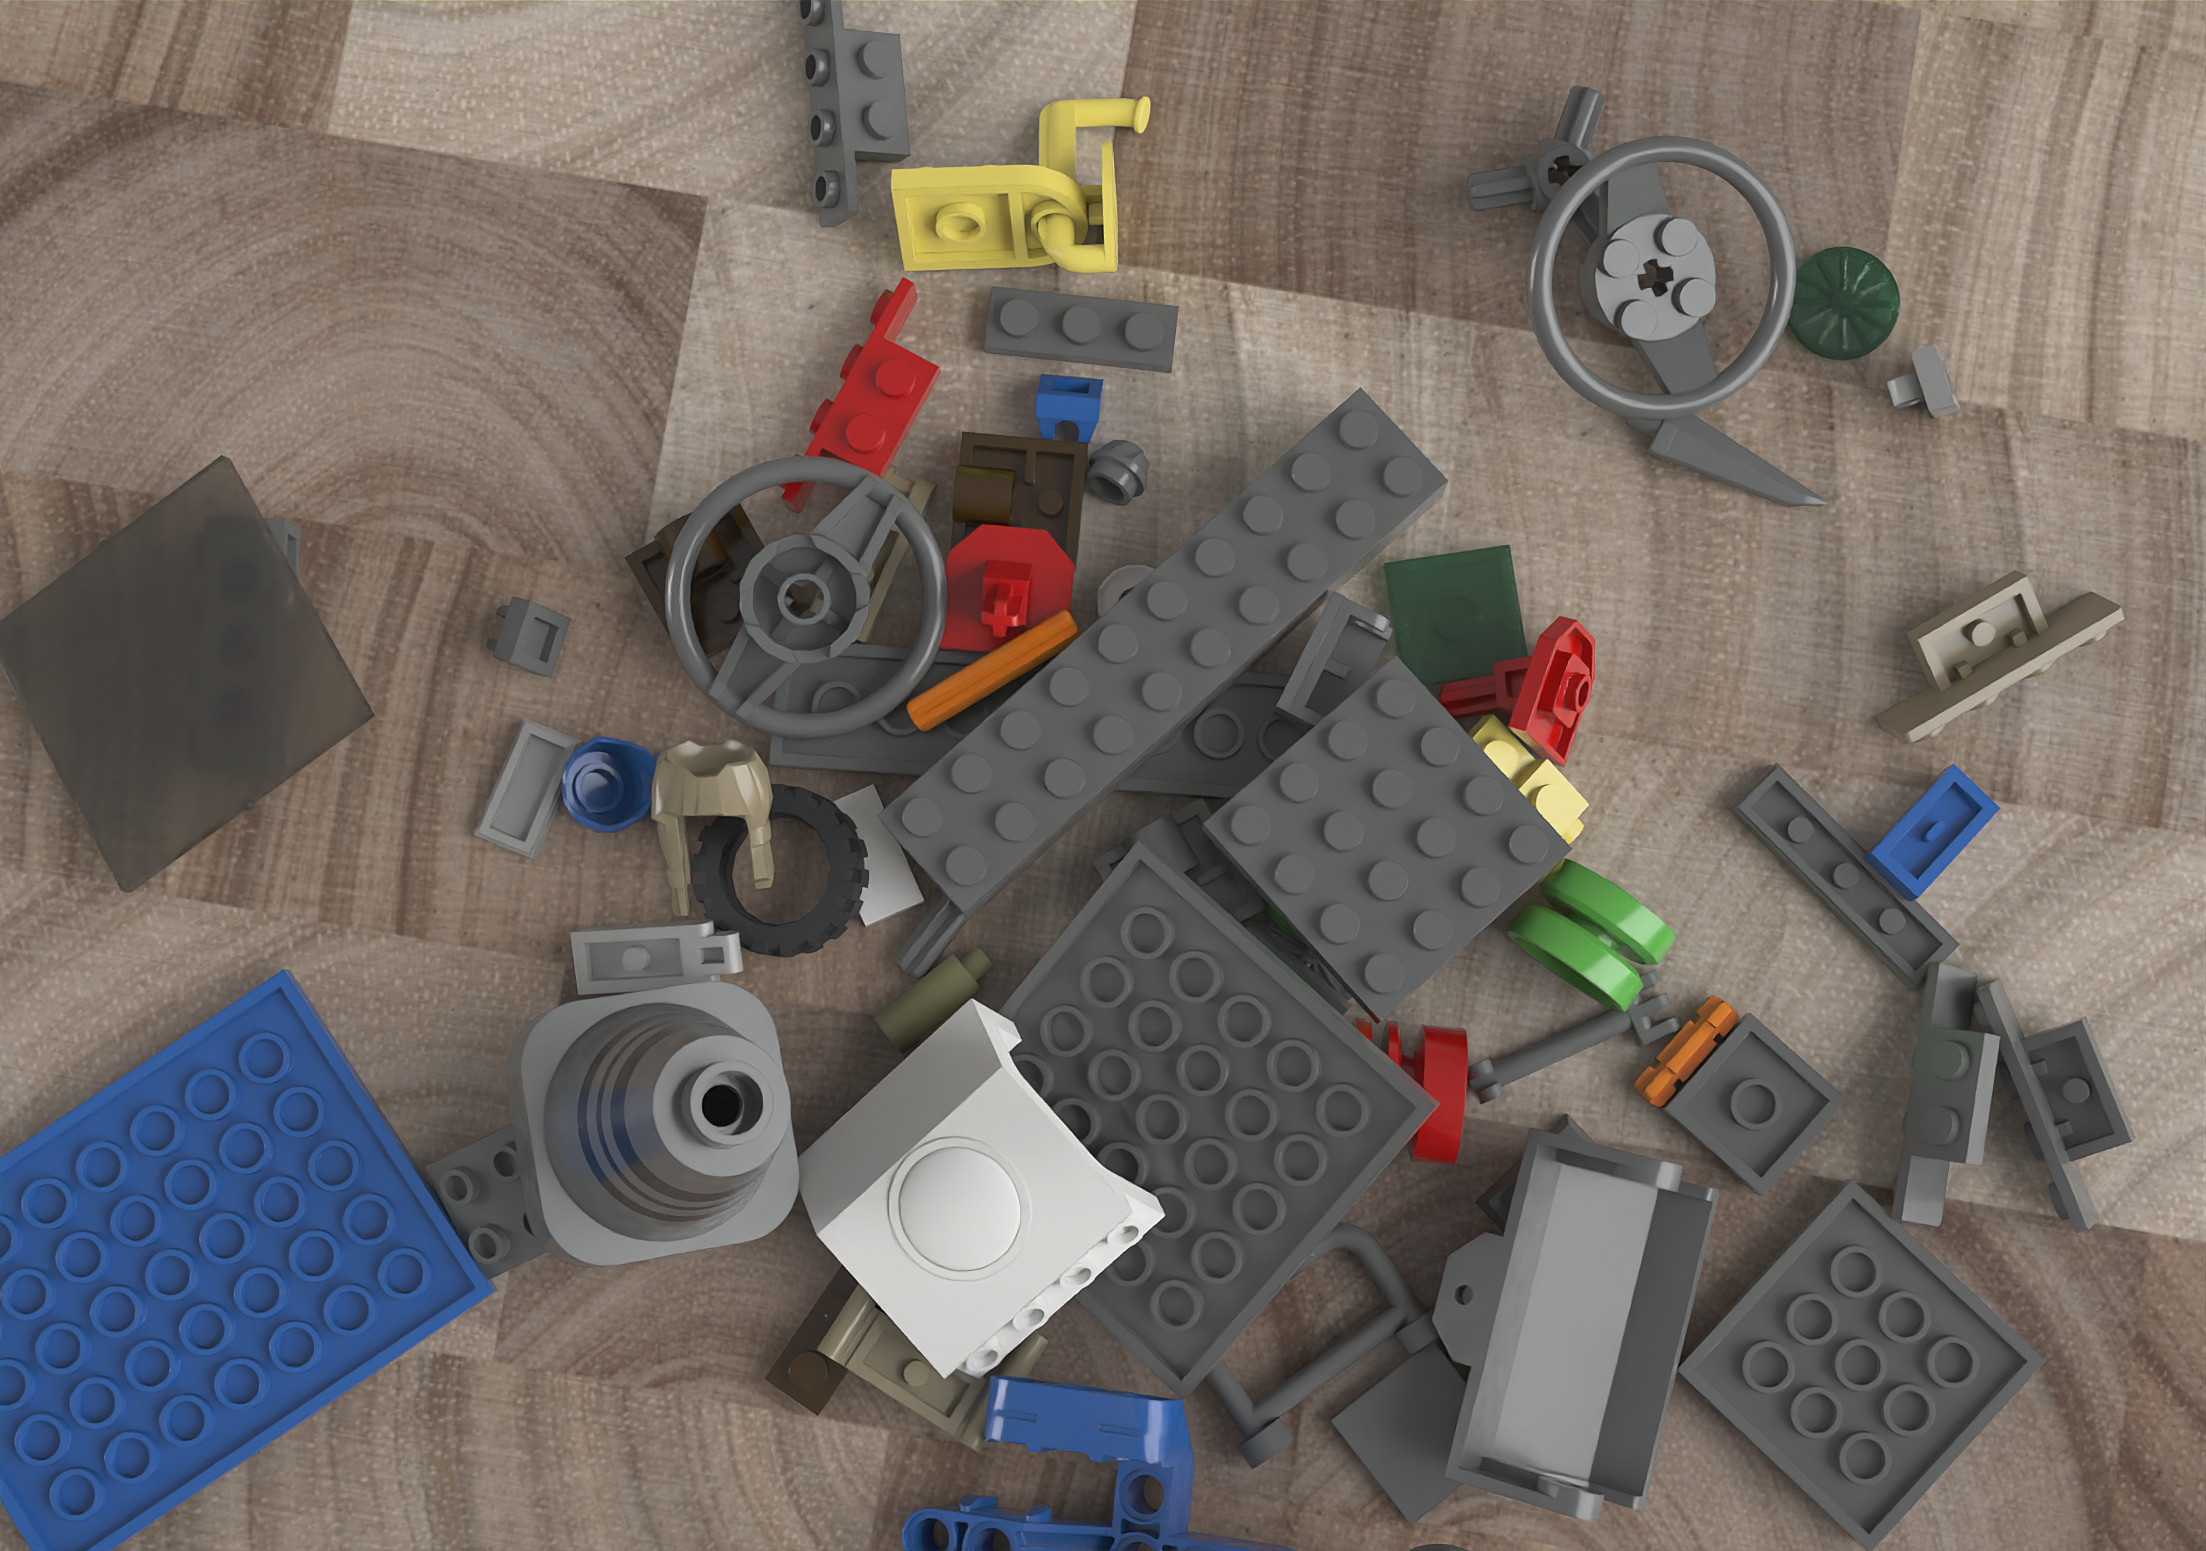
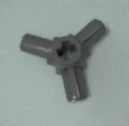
M1573 86L1567 97L1554 137L1543 138L1537 153L1523 155L1519 166L1474 173L1467 177L1466 195L1472 210L1484 211L1523 203L1527 204L1530 211L1547 209L1551 200L1561 188V185L1558 183H1549L1548 172L1556 169L1560 173L1567 172L1570 178L1586 163L1596 157L1588 149L1605 104V96L1589 87ZM1594 191L1580 204L1569 221L1589 247L1598 237L1595 234L1599 230V197Z

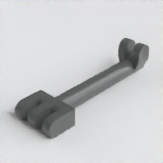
M1656 969L1640 975L1644 985L1641 990L1649 989L1661 981ZM1666 992L1645 1002H1642L1638 993L1624 1013H1619L1615 1010L1607 1011L1493 1063L1487 1058L1469 1066L1467 1070V1083L1479 1104H1484L1504 1095L1503 1086L1632 1029L1639 1046H1643L1681 1029L1682 1026L1677 1016L1667 1017L1654 1026L1652 1024L1649 1014L1671 1005Z

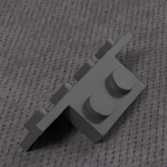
M798 0L797 14L799 22L804 25L806 45L802 74L804 82L809 86L811 104L807 134L810 144L814 147L816 175L812 188L813 200L815 205L819 207L821 226L835 228L860 212L855 159L900 162L910 156L900 34L844 29L842 0Z
M1929 962L1927 981L1921 996L1923 1008L1917 1047L1912 1056L1913 1075L1908 1108L1902 1123L1903 1142L1898 1174L1893 1184L1894 1202L1891 1216L1892 1219L1936 1227L1942 1221L1950 1162L1982 1166L2000 1036L1970 1031L1977 974L1938 962Z
M1998 978L1987 982L1977 989L1980 1001L1974 1003L1975 1014L1984 1033L2000 1036L1999 1047L2005 1060L1999 1063L2000 1075L2012 1099L2020 1097L2029 1122L2024 1123V1132L2033 1155L2038 1160L2045 1158L2054 1179V1182L2049 1184V1194L2053 1206L2061 1220L2070 1219L2076 1233L2090 1230L2099 1217L2075 1160L2130 1143L2136 1138L2086 1016L2024 1037L2001 979Z

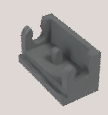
M1333 591L1273 714L1310 731L1370 678L1393 631V628L1388 626L1390 621L1380 614L1345 598L1344 595Z

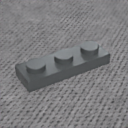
M992 286L984 346L985 353L1172 373L1179 306Z

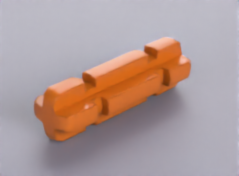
M1714 995L1708 997L1695 1012V1015L1699 1017L1696 1022L1693 1023L1688 1020L1655 1057V1060L1658 1062L1657 1066L1653 1069L1648 1065L1634 1080L1633 1087L1648 1103L1657 1108L1664 1107L1677 1092V1089L1674 1087L1675 1083L1679 1080L1684 1084L1718 1046L1714 1039L1718 1035L1725 1038L1736 1026L1739 1016L1721 998Z

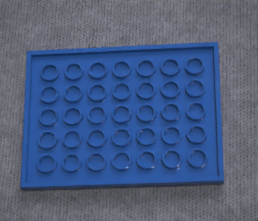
M283 969L0 1158V1501L32 1551H113L498 1291L492 1280H488L459 1236L448 1212L291 970Z

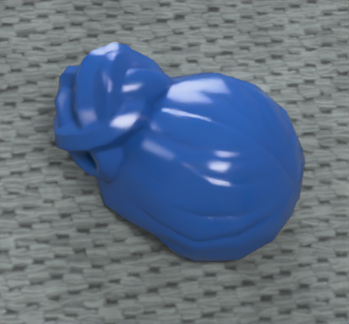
M597 736L574 751L564 765L562 793L566 809L576 823L596 833L619 832L646 817L651 819L652 780L657 757L661 753L651 754L647 749L634 742Z

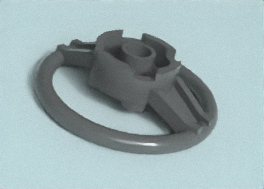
M1680 136L1641 138L1618 145L1586 163L1569 178L1551 200L1537 227L1529 253L1526 278L1528 310L1533 330L1547 360L1558 375L1583 398L1605 410L1631 418L1661 420L1684 417L1706 410L1735 394L1761 370L1770 358L1782 337L1793 306L1796 288V256L1791 230L1777 198L1765 181L1740 158L1723 148L1694 138ZM1656 162H1676L1697 166L1727 181L1746 199L1753 209L1766 238L1771 270L1769 294L1764 314L1756 332L1742 353L1718 375L1701 320L1702 316L1708 314L1713 309L1716 302L1714 256L1703 235L1697 230L1693 222L1686 218L1671 216ZM1599 186V230L1595 234L1598 237L1589 248L1586 262L1581 263L1579 268L1581 297L1591 316L1596 321L1604 324L1614 333L1631 338L1634 347L1664 394L1636 393L1612 385L1598 377L1572 351L1557 320L1552 293V274L1557 248L1572 215L1580 204ZM1646 262L1656 268V280L1651 288L1638 285L1637 276L1646 273L1643 264Z
M794 456L774 459L749 467L717 486L702 500L686 521L674 544L667 568L664 601L666 621L676 654L686 673L708 700L727 715L753 729L787 738L817 739L847 734L861 729L894 710L914 691L931 667L943 638L948 614V586L943 558L936 539L919 511L899 490L875 473L842 460L819 456ZM794 482H820L852 491L807 535L797 533L770 542L751 559L740 582V611L744 622L718 673L707 658L699 642L693 623L690 602L693 570L698 554L711 530L738 503L759 491L773 486ZM895 523L907 539L914 553L920 572L923 594L920 625L915 641L902 665L878 690L868 697L841 709L821 713H793L763 705L762 703L802 663L815 664L836 657L858 638L869 615L871 587L866 576ZM810 581H813L822 590L817 598L824 601L823 607L817 614L811 610H806L801 616H798L789 608L794 599L787 596L788 590L794 583L800 587H805Z

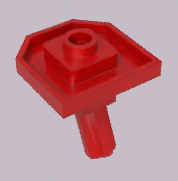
M982 524L947 553L948 614L939 650L989 654L1057 612L1067 610L1071 613L1075 564L1046 530ZM1059 654L1055 655L1054 657H1052V658H1050V659H1048V660H1053V659H1054L1055 657H1057Z
M1559 616L1539 636L1532 656L1493 663L1492 675L1444 684L1439 693V702L1455 720L1502 711L1510 718L1508 727L1542 759H1548L1553 765L1565 767L1583 711L1589 702L1595 679L1596 640L1578 620Z

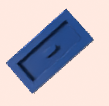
M1952 764L1941 772L1863 858L1911 902L1922 895L2001 808L1955 764Z

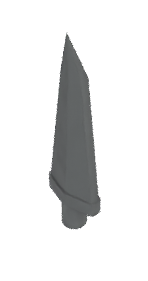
M1694 414L1661 420L1627 417L1625 424L1652 437L1647 454L1659 460L1664 459L1786 507L1830 504L1792 477Z

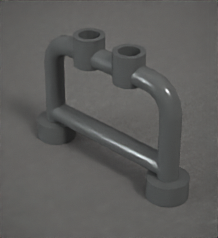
M1338 1223L1289 1280L1328 1252L1336 1248H1344L1357 1256L1391 1305L1254 1403L1222 1358L1205 1377L1209 1386L1246 1437V1440L1238 1445L1237 1448L1251 1469L1256 1468L1294 1440V1437L1280 1419L1281 1415L1388 1338L1396 1334L1409 1354L1412 1355L1440 1336L1432 1321L1436 1304L1427 1310L1378 1241L1361 1227L1350 1223Z

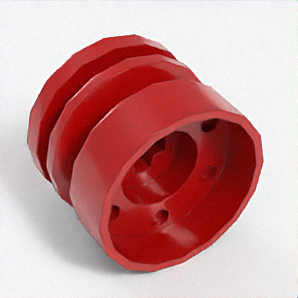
M1354 1018L1352 1025L1372 1042L1371 1020ZM1386 1021L1380 1050L1440 1103L1439 1107L1407 1142L1411 1161L1454 1165L1460 1147L1465 1111L1468 1070L1467 1031L1465 1028L1422 1024L1415 1041L1413 1053L1401 1052L1397 1022Z

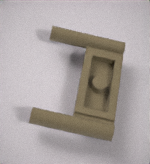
M859 1283L817 1350L980 1453L986 1443L984 1432L990 1381L984 1377L978 1379L959 1369H955L944 1379L893 1320L875 1308L877 1302ZM1033 1331L1013 1349L997 1376L1026 1378L1049 1341Z

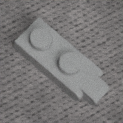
M711 919L579 927L570 932L578 995L639 992L699 982L721 981L720 974H732L744 970L739 931L714 932L713 920Z

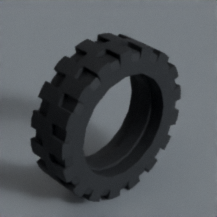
M771 784L773 800L768 817L769 821L778 818L800 820L816 830L826 845L830 872L827 889L816 907L801 919L780 925L762 922L744 909L736 897L732 873L736 853L749 834V830L743 818L734 816H716L717 818L711 826L705 825L697 840L703 842L699 855L694 854L692 860V871L697 873L698 884L693 885L697 902L703 903L707 911L703 915L706 919L713 920L715 929L720 931H739L740 946L751 952L788 958L795 957V955L801 953L810 954L824 948L823 944L828 940H836L848 929L845 924L851 916L856 917L863 905L864 901L859 900L862 888H868L869 870L864 869V858L868 857L864 840L858 838L855 831L857 826L848 814L843 813L833 801L801 787Z

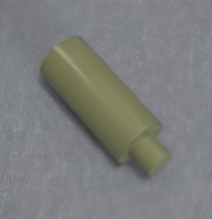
M979 946L960 961L952 953L873 1019L895 1047L903 1054L982 990L976 980L994 967V965Z

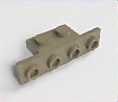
M2014 570L1906 633L1929 686L1875 717L1879 727L1904 744L1931 739L1943 730L1944 724L1968 710H1977L1991 704L2002 690L2023 678H2032L2046 672L2052 666L2054 660L2074 648L2087 646L2102 639L2106 635L2107 629L2124 620L2125 616L2121 606L2091 591L2045 618L2028 577Z

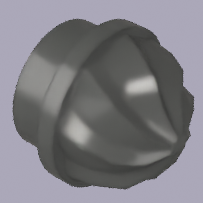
M1112 440L1096 450L1089 459L1090 470L1086 475V482L1095 494L1109 503L1119 506L1127 505L1132 497L1140 496L1148 485L1146 476L1150 463L1144 456V451L1135 443L1126 440Z

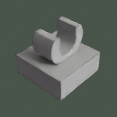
M1936 344L1910 352L1917 373L1901 376L1886 382L1894 407L1897 406L1898 410L1926 401L1929 412L1936 419L1961 411L1942 351Z

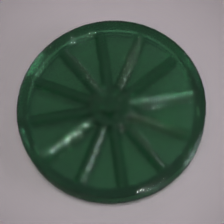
M1833 247L1819 251L1805 260L1796 270V288L1788 324L1800 343L1817 355L1834 360H1850L1865 356L1878 348L1889 337L1897 323L1900 312V294L1897 283L1885 264L1866 251L1853 247Z

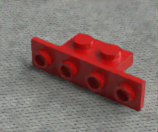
M902 277L894 292L886 289L878 299L870 317V323L875 325V328L865 346L854 345L846 357L840 372V378L844 379L845 382L834 402L825 399L818 408L809 430L815 436L804 456L831 458L832 456L835 459L860 466L883 479L941 373L939 366L894 343L918 299L914 282ZM794 482L779 485V487L785 490L781 499L786 507L799 514L817 482Z

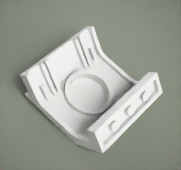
M972 998L798 1157L800 1173L799 1190L816 1235L944 1379L955 1369L980 1379L990 1369L997 1366L1010 1351L1034 1330L1044 1325L1049 1317L1075 1294L1088 1286L1100 1272L1124 1251L1136 1244L1149 1229L1165 1216L1156 1196L1103 1167L1019 1073L1009 1054L1022 1041L1014 1022Z

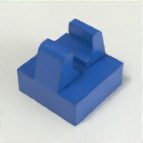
M1041 374L1036 397L1035 418H1038L1042 439L1054 440L1056 425L1063 420L1074 422L1079 429L1078 442L1089 444L1099 422L1104 379Z

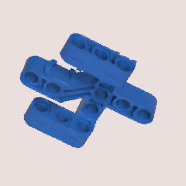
M991 1376L984 1432L985 1442L1027 1445V1451L1037 1453L1047 1451L1090 1454L1089 1460L1098 1462L1119 1460L1112 1521L1052 1518L1053 1507L1048 1504L1034 1503L1031 1510L1022 1511L998 1507L999 1497L965 1495L959 1504H945L921 1509L913 1513L905 1522L901 1534L904 1551H941L933 1540V1528L937 1520H940L949 1532V1544L945 1551H994L993 1538L998 1529L1007 1535L1011 1551H1138L1142 1542L1148 1544L1154 1551H1296L1282 1545L1188 1531L1195 1460L1182 1399L1012 1376ZM1149 1476L1155 1477L1164 1489V1500L1158 1510L1153 1509L1144 1497V1485Z

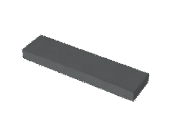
M1778 763L1773 764L1729 808L1909 990H1916L1927 979L1929 962L1942 963L1960 945L1916 900L1909 902L1863 858L1867 852Z

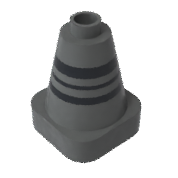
M707 981L573 1001L537 1016L525 1025L514 1039L507 1056L505 1076L528 1223L535 1238L556 1259L576 1267L595 1268L738 1244L765 1236L777 1228L789 1214L797 1197L800 1178L790 1115V1093L784 1077L778 1035L773 1019L760 1000L746 989L727 982ZM716 1085L731 1089L739 1101L738 1115L726 1127L711 1124L702 1112L704 1094Z

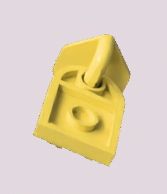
M1142 96L1139 100L1129 98L1065 99L1046 105L1039 117V166L983 165L892 169L891 192L904 271L1035 267L1055 262L1058 266L1074 273H1115L1118 266V221L1112 140L1102 141V185L1079 186L1076 183V128L1122 126L1134 128L1136 133L1141 134L1148 123L1150 99L1146 96ZM1088 214L1090 226L1104 225V244L1081 245L1088 231Z

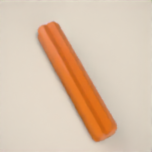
M1067 610L1057 612L911 699L906 706L911 719L922 732L931 730L1062 652L1081 635L1080 628Z

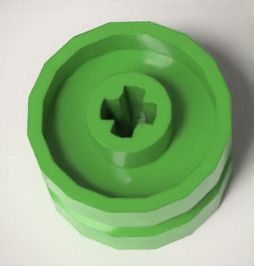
M1562 858L1548 871L1539 884L1543 896L1559 913L1539 904H1527L1522 908L1506 933L1527 954L1565 982L1602 1005L1619 1013H1624L1644 985L1635 968L1622 956L1641 965H1658L1677 937L1672 929L1657 915L1625 890L1581 864L1567 858Z

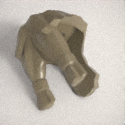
M728 738L722 743L698 744L687 740L676 747L664 749L657 757L652 780L651 819L657 822L660 846L668 865L666 869L668 884L672 887V912L677 916L688 915L687 884L693 883L692 856L686 816H734L743 818L749 830L755 889L770 888L772 886L775 867L769 842L772 836L768 817L773 795L768 769L753 748L732 738Z

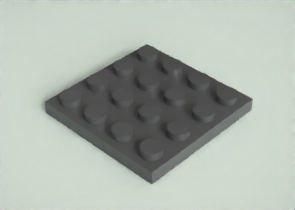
M1397 655L1205 821L1201 827L1376 1024L1381 1022L1573 850Z
M1846 1179L1679 1360L1677 1373L1865 1551H1873L2046 1360L1895 1219H1892L1891 1215L1852 1179Z

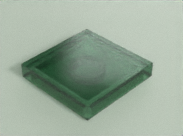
M1510 544L1384 563L1383 570L1397 657L1424 686L1446 684L1492 675L1493 663L1528 656Z

